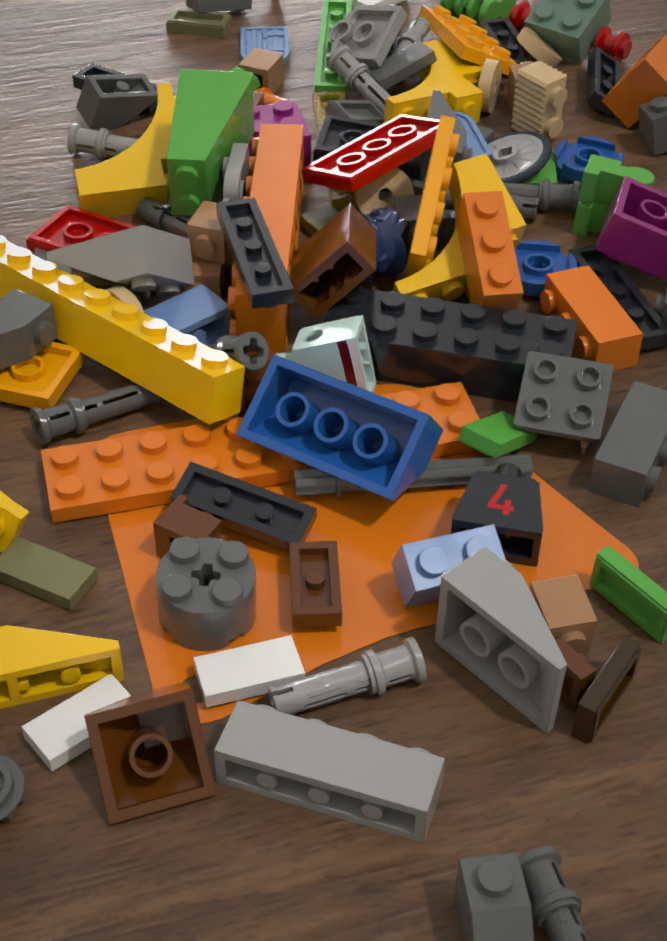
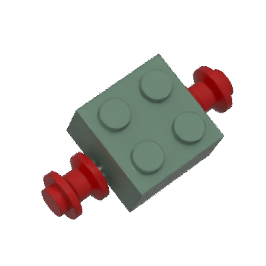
M522 0L512 7L509 14V20L518 32L524 27L530 28L550 44L561 58L579 64L583 63L591 49L595 46L619 62L626 59L631 52L632 41H630L629 34L621 32L618 36L612 35L611 28L607 27L611 22L610 0H539L533 10L530 9L529 2Z

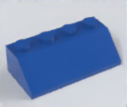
M274 354L236 435L394 502L426 470L444 429L429 414Z

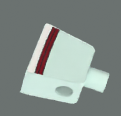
M363 315L304 327L298 332L292 352L275 354L374 393L377 382Z

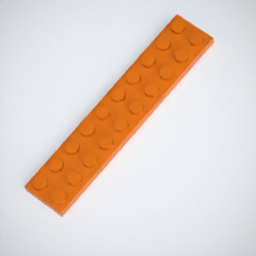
M462 382L445 383L380 395L429 414L444 429L431 458L476 451L458 440L463 425L480 420ZM244 417L217 421L210 425L207 423L193 424L185 427L149 431L141 434L106 438L41 450L53 523L171 503L170 497L190 461L258 487L293 482L294 469L313 467L236 435Z

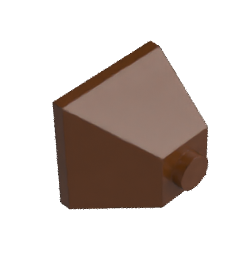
M181 682L135 694L84 715L109 825L217 795L193 688L186 683Z

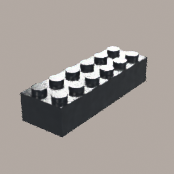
M360 286L353 288L330 307L323 323L363 315L376 380L422 388L445 383L462 382L468 395L515 403L518 402L528 352L535 351L572 357L578 320L565 319L561 316L531 314L516 309L491 308L476 303L451 302L436 297L411 296L396 291L385 292L365 289Z

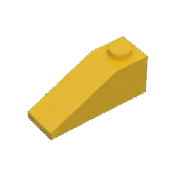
M9 625L0 627V709L82 691L109 674H112L118 682L125 681L118 640Z

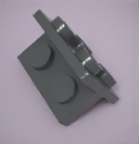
M535 351L528 352L513 421L514 429L599 443L614 369L613 365Z

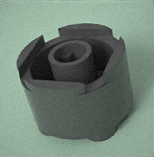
M191 537L175 539L170 545V551L163 556L156 570L160 624L164 631L166 628L174 636V641L184 648L196 651H214L230 645V640L238 637L240 634L243 633L244 637L251 630L256 619V569L249 556L248 548L242 542L235 540L226 541L218 538L194 539Z

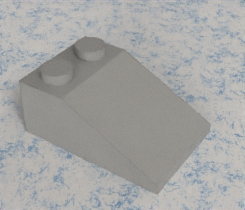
M145 225L46 252L47 260L113 282L130 285L133 291H155L158 297L176 296L180 294L179 289L195 285L190 239Z
M483 546L441 577L435 643L547 734L554 727L567 663L523 575L510 562L501 559Z

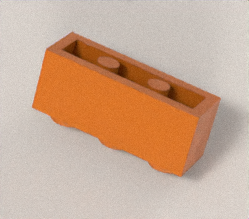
M503 192L463 193L455 221L471 303L491 308L517 310L524 292Z
M590 266L546 274L544 291L540 294L541 307L549 316L555 315L565 319L578 320L574 342L577 358L612 364L614 367L613 371L637 366L643 333Z

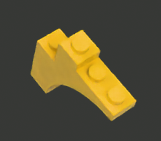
M441 39L423 42V44L435 52L437 61L415 73L423 81L421 84L407 92L386 97L384 123L401 114L427 118L433 90L441 91L453 111L465 113L475 123H478L484 94L478 88V83L483 66L461 59Z
M170 82L157 84L158 104L156 113L147 130L134 144L106 161L89 167L75 169L80 209L106 217L137 214L138 203L145 197L153 198L161 204H167V195H170L167 153L176 96L173 95Z
M487 153L453 163L448 189L453 201L455 219L463 193L502 191L515 249L519 245L526 223ZM456 221L454 233L443 251L420 271L394 282L392 291L425 298L436 297L445 301H452L465 293L471 303Z

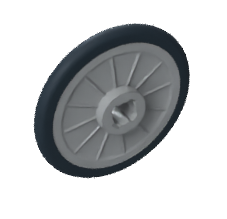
M512 132L486 142L493 154L491 162L502 182L521 183L528 180L545 167L552 154L550 141L542 134L536 132Z

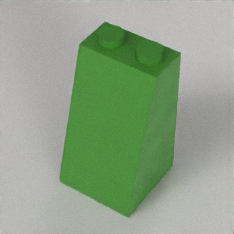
M180 69L167 153L172 215L193 216L204 200L216 203L219 199L224 185V157H230L233 143L249 144L254 135L253 72Z

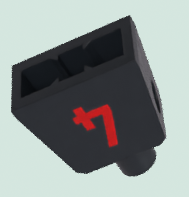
M511 463L500 464L495 469V473L485 471L473 473L453 514L451 534L494 524L505 559L508 562L537 566L543 533L540 483L535 479L523 478L521 469Z

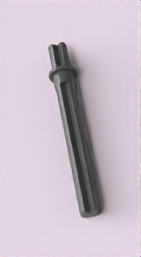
M528 454L503 455L495 459L487 456L430 460L426 470L408 488L468 485L473 473L477 471L495 473L497 466L503 463H511L518 466L522 471V477L531 479L533 463L531 456ZM315 468L293 470L295 496L335 494L336 498H341L342 493L367 491Z

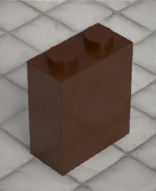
M351 203L293 252L289 279L294 288V300L315 320L376 270L377 230Z

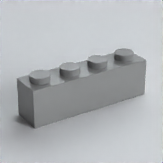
M238 700L214 749L217 783L421 843L425 842L442 791L444 757L433 755L422 748H408L383 741L368 733H355L333 727L318 719H305L283 713L263 704L255 705Z

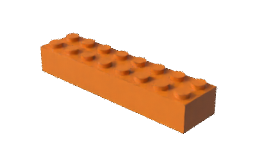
M261 123L259 138H252V156L249 157V176H246V196H243V199L255 197L286 272L290 277L293 252L298 249L300 215L304 192V181L301 172L304 168V125ZM233 262L232 286H229L228 311H233L234 319L230 320L229 335L239 337L245 332L261 334L268 344V361H271L274 354L287 352L292 303L277 305L272 308L252 309L236 265ZM257 351L247 353V355L255 356L257 355Z

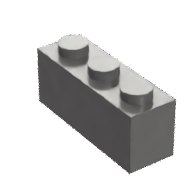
M634 381L594 458L588 491L640 508L647 491L655 493L663 471V468L659 467V465L667 466V390Z

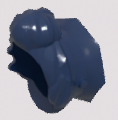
M390 206L373 209L370 214L360 213L377 230L376 270L362 282L371 285L376 277L381 274L390 277L398 276L404 271L407 264V249L401 235L404 232V228L408 225V221L400 219L401 213L395 211Z

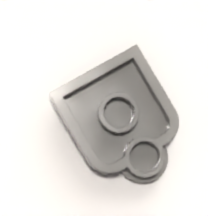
M358 6L348 14L345 20L337 22L329 32L332 45L331 52L333 53L337 48L347 45L352 50V55L360 63H365L368 67H381L408 14L402 6Z
M233 143L230 157H224L223 202L243 199V196H246V176H249L248 143Z

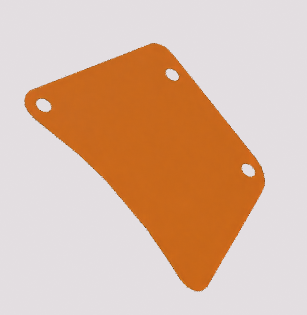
M382 384L375 386L374 393L382 395L419 388L399 384ZM235 414V415H233V416L227 417V418L222 419V420H228V419L236 418V417H238V414ZM195 418L130 430L111 435L107 438L185 427L205 422ZM476 450L435 457L430 460L487 457V455ZM533 472L531 479H535L540 483L543 521L538 565L531 566L510 562L523 575L528 587H530V582L578 574L584 590L594 589L589 583L596 554L608 545L639 569L637 557L627 546ZM293 482L261 487L317 508V518L305 542L337 541L342 626L293 628L290 552L223 527V534L229 536L231 541H240L247 546L249 556L254 563L256 569V619L253 627L244 637L242 633L230 640L229 646L214 651H196L180 646L174 641V636L166 628L164 631L159 621L156 570L162 558L157 556L153 522L171 503L107 514L153 690L181 683L190 677L196 676L193 657L291 635L306 674L325 663L387 637L436 624L439 600L405 608L391 562L403 544L451 534L452 517L467 485L408 488L394 502L369 491L342 493L341 498H336L335 494L295 496ZM268 693L241 699L240 701L253 703L268 695ZM204 701L196 703L200 723L207 724L227 717L232 713L237 701L207 708Z

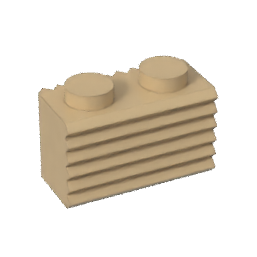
M536 61L519 68L516 72L518 74L516 77L517 83L515 84L517 88L514 91L516 94L514 96L515 101L513 102L515 106L512 109L514 112L512 114L513 119L511 122L513 124L511 128L517 132L530 131L542 134L549 141L559 137L563 129V121L561 120L563 104L568 94L565 89L567 74H562V71H557V69L548 66L543 61Z

